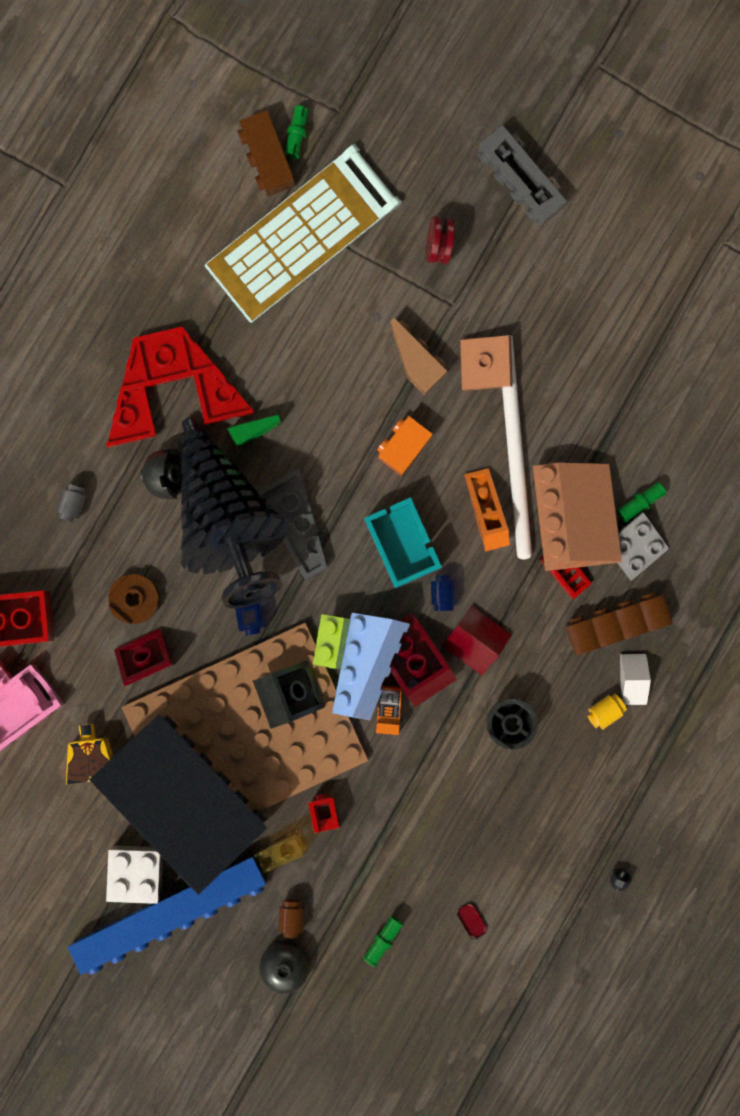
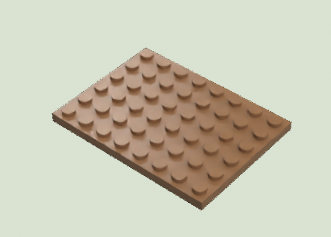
M306 623L122 707L134 736L158 714L163 718L168 715L178 725L175 731L180 736L185 733L195 743L192 749L198 755L203 752L213 762L210 768L216 774L221 771L231 781L228 787L234 793L239 790L249 800L246 806L251 811L255 808L261 811L368 761L349 717L332 713L337 690L327 668L313 665L316 644ZM308 660L325 708L290 723L270 729L253 680Z

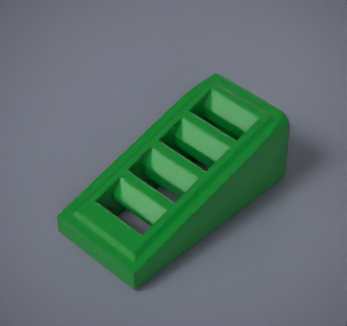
M278 415L232 426L228 428V431L236 445L242 448L281 425L282 422Z

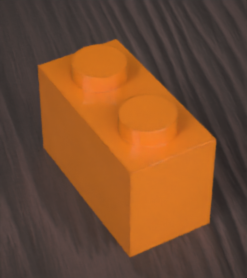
M410 416L405 421L401 418L392 430L395 434L389 441L386 438L377 449L380 452L378 459L400 476H403L433 435Z

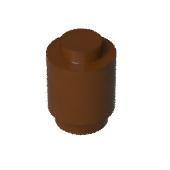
M284 899L282 900V906H279L278 932L283 933L285 938H298L299 933L304 932L305 907L302 906V900Z

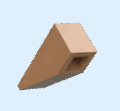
M393 318L390 321V327L407 379L425 396L446 376L447 370L445 367L447 365L437 355L433 357L427 351L429 347L422 339L418 338L416 340L410 334L411 329L403 320L398 322Z

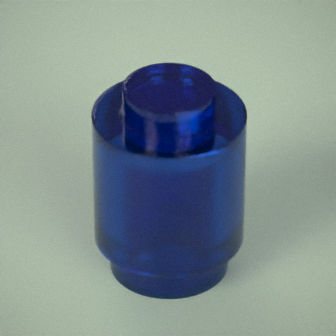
M450 575L435 576V581H430L431 605H434V611H454V604H457L456 580H451Z

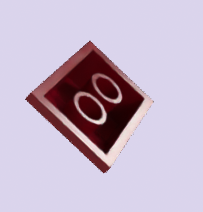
M413 612L399 620L410 625L407 632H403L399 642L401 647L398 654H394L389 667L392 668V674L413 706L417 707L457 679Z

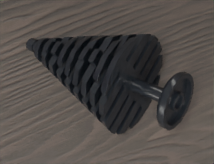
M186 418L182 421V428L185 434L181 439V446L183 448L181 453V460L183 461L181 474H185L181 481V529L183 530L181 565L184 569L188 565V571L196 574L199 573L201 568L203 569V574L215 573L217 569L219 572L231 570L234 566L239 579L230 583L223 590L221 596L225 607L232 609L255 605L276 594L281 589L282 581L277 573L271 571L253 573L250 563L259 552H261V557L275 549L285 539L289 528L283 518L281 519L278 513L274 511V508L265 503L267 500L250 484L242 472L239 474L238 467L228 460L225 453L219 450L220 448L214 441L210 440L208 433L204 429L198 430L196 420L194 418Z

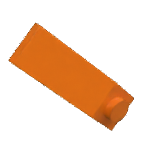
M489 468L464 474L485 552L509 546V530Z

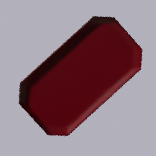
M466 904L458 909L457 916L471 939L476 940L486 934L487 928L473 905Z

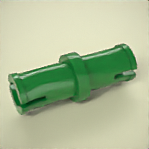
M300 105L294 106L291 126H288L286 132L288 139L284 155L289 157V154H291V159H299L302 141L306 138L307 134L305 127L310 110L305 107L303 111L304 106Z
M657 481L641 494H635L633 496L634 499L616 510L618 516L624 523H627L628 520L641 511L646 512L650 509L649 506L667 495L665 488Z
M391 915L382 931L374 936L375 941L363 956V959L371 966L376 967L386 950L391 949L393 946L392 941L404 926V923Z

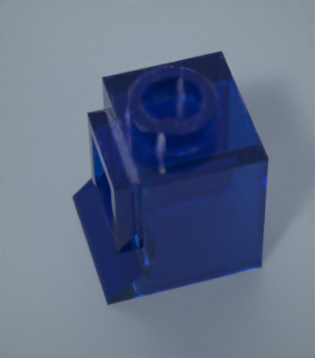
M261 602L244 608H235L239 632L245 631L246 636L261 633L260 628L266 627ZM254 610L256 622L245 624L243 612Z

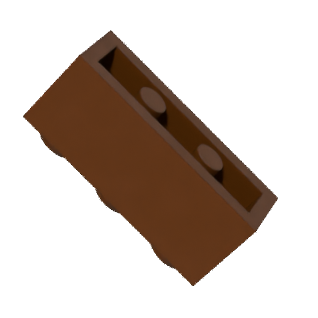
M266 110L239 120L241 129L237 130L242 145H248L250 152L246 153L250 167H256L259 174L255 176L259 190H265L267 197L295 187L292 173L268 111Z

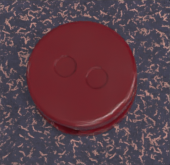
M432 216L428 227L425 257L428 263L441 262L443 265L449 263L455 237V221L453 218L446 217L441 231L440 216Z

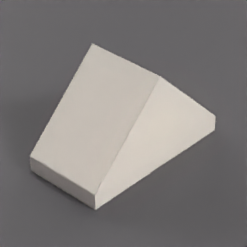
M620 654L621 700L624 705H647L651 678L646 654Z

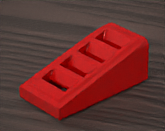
M542 555L539 560L544 565V556ZM580 567L562 569L559 572L557 570L549 571L573 600L592 584ZM570 571H575L566 580L563 579V577H565ZM580 577L581 581L571 589L569 585Z

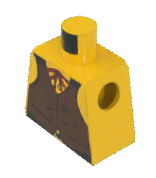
M94 724L80 725V740L68 743L66 785L91 782L89 779L114 757L108 737L96 738Z

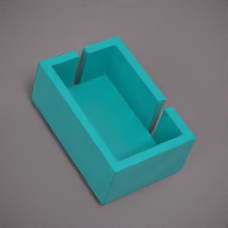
M411 497L390 506L389 510L391 513L388 515L386 510L383 509L364 518L394 588H398L442 568L433 546L426 549L425 545L430 543V540Z

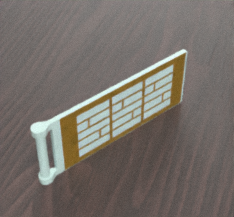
M356 144L347 148L342 155L205 264L206 269L250 323H253L402 203L398 196H394L361 156L359 153L360 149ZM350 159L353 160L387 202L384 207L378 204L345 162Z

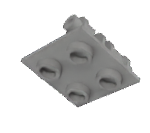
M643 512L638 517L635 516L634 520L627 526H623L621 531H618L622 562H619L618 565L630 581L669 549Z

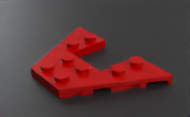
M183 327L143 335L132 340L131 352L127 360L126 372L120 387L117 407L113 415V423L106 446L110 448L157 437L146 388L194 377L205 425L254 414V410Z

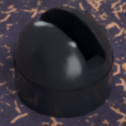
M620 868L615 869L610 877V885L615 890L618 888L619 891L626 890L632 882V876Z

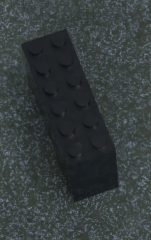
M158 714L89 780L199 895L267 829L264 824L267 819L256 808L251 811L246 806L249 800L239 790L234 793L228 787L231 781L221 771L216 774L210 768L213 762L203 752L198 755L192 749L195 743L185 733L180 736L175 731L178 725L168 715L163 718Z

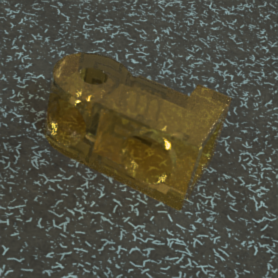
M296 831L274 842V844L255 853V856L264 873L303 857L307 853V849L299 832Z

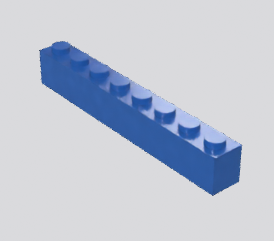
M252 854L229 865L199 895L188 885L161 898L158 904L151 903L73 941L68 946V950L80 975L86 972L92 975L104 968L102 964L112 961V964L117 963L127 957L125 953L133 949L136 953L142 951L149 946L148 942L156 938L158 941H162L172 935L171 931L178 927L181 930L187 929L195 924V919L201 916L207 919L217 914V908L221 906L232 907L241 902L240 897L248 893L251 897L262 892L267 879L255 854Z

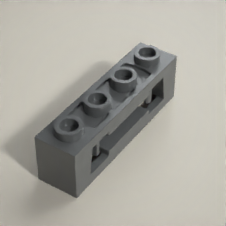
M503 125L479 144L478 157L485 166H490L494 170V176L501 185H506L511 190V197L517 204L522 203L527 209V216L533 223L538 222L542 227L564 209L567 203L566 199ZM509 155L514 158L512 160L514 165L536 189L537 193L534 199L531 196L532 192L506 162L509 159Z

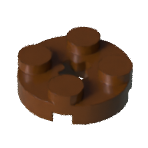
M136 574L118 578L110 587L108 594L111 613L119 621L128 624H140L149 620L156 613L160 601L155 584L149 578ZM130 593L133 595L139 594L138 600L140 603L138 605L132 604L130 606L128 604L130 599L127 596Z

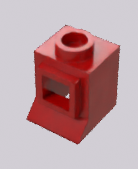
M328 794L314 796V802L308 803L314 833L341 828L334 798H328ZM329 805L332 818L319 820L317 808Z

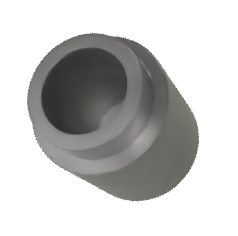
M66 483L65 489L62 488L55 509L56 512H59L58 518L73 522L74 518H80L86 500L84 495L86 489Z

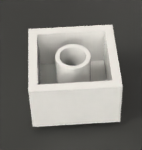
M112 846L108 850L106 902L158 904L162 898L163 857L153 847Z

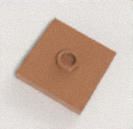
M511 336L460 340L462 390L513 387Z

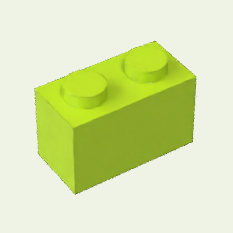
M321 614L313 665L341 669L350 619Z

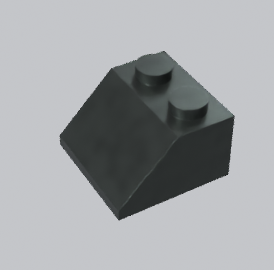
M308 660L253 680L270 729L290 723L325 708Z

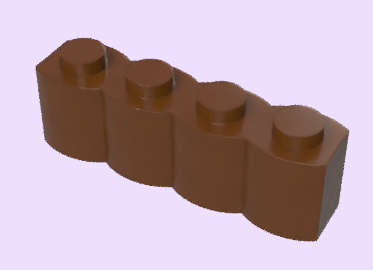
M652 592L641 596L642 601L632 604V601L628 600L617 604L618 609L609 612L608 608L593 612L594 617L585 620L584 616L569 620L570 625L565 626L574 655H581L673 624L664 596H656V593Z

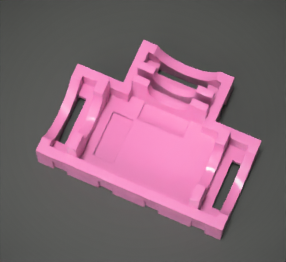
M0 659V752L8 747L11 742L19 739L31 730L33 726L50 716L53 711L58 710L64 705L36 664L29 665L13 677L6 670L4 663ZM34 678L42 684L51 698L49 701L34 682Z

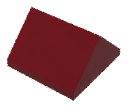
M471 605L441 646L480 675H483L499 657L512 635Z
M160 629L114 649L124 686L131 685L176 664Z

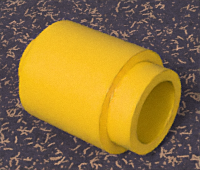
M617 694L608 695L589 708L590 714L587 717L595 728L600 727L604 730L621 718L627 709Z

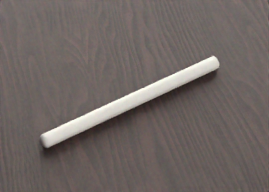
M511 336L513 387L502 388L517 557L525 560L532 556L513 336Z

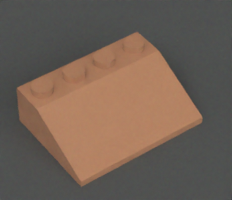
M552 463L533 466L545 571L622 562L609 464Z

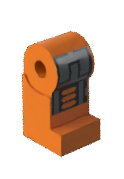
M381 686L382 693L378 704L376 733L399 735L401 688Z

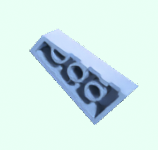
M356 613L351 614L332 713L365 720L371 719L382 693L381 685L383 680L390 674L392 669L389 667L394 654H398L401 647L400 639L403 632H407L410 624L393 619Z

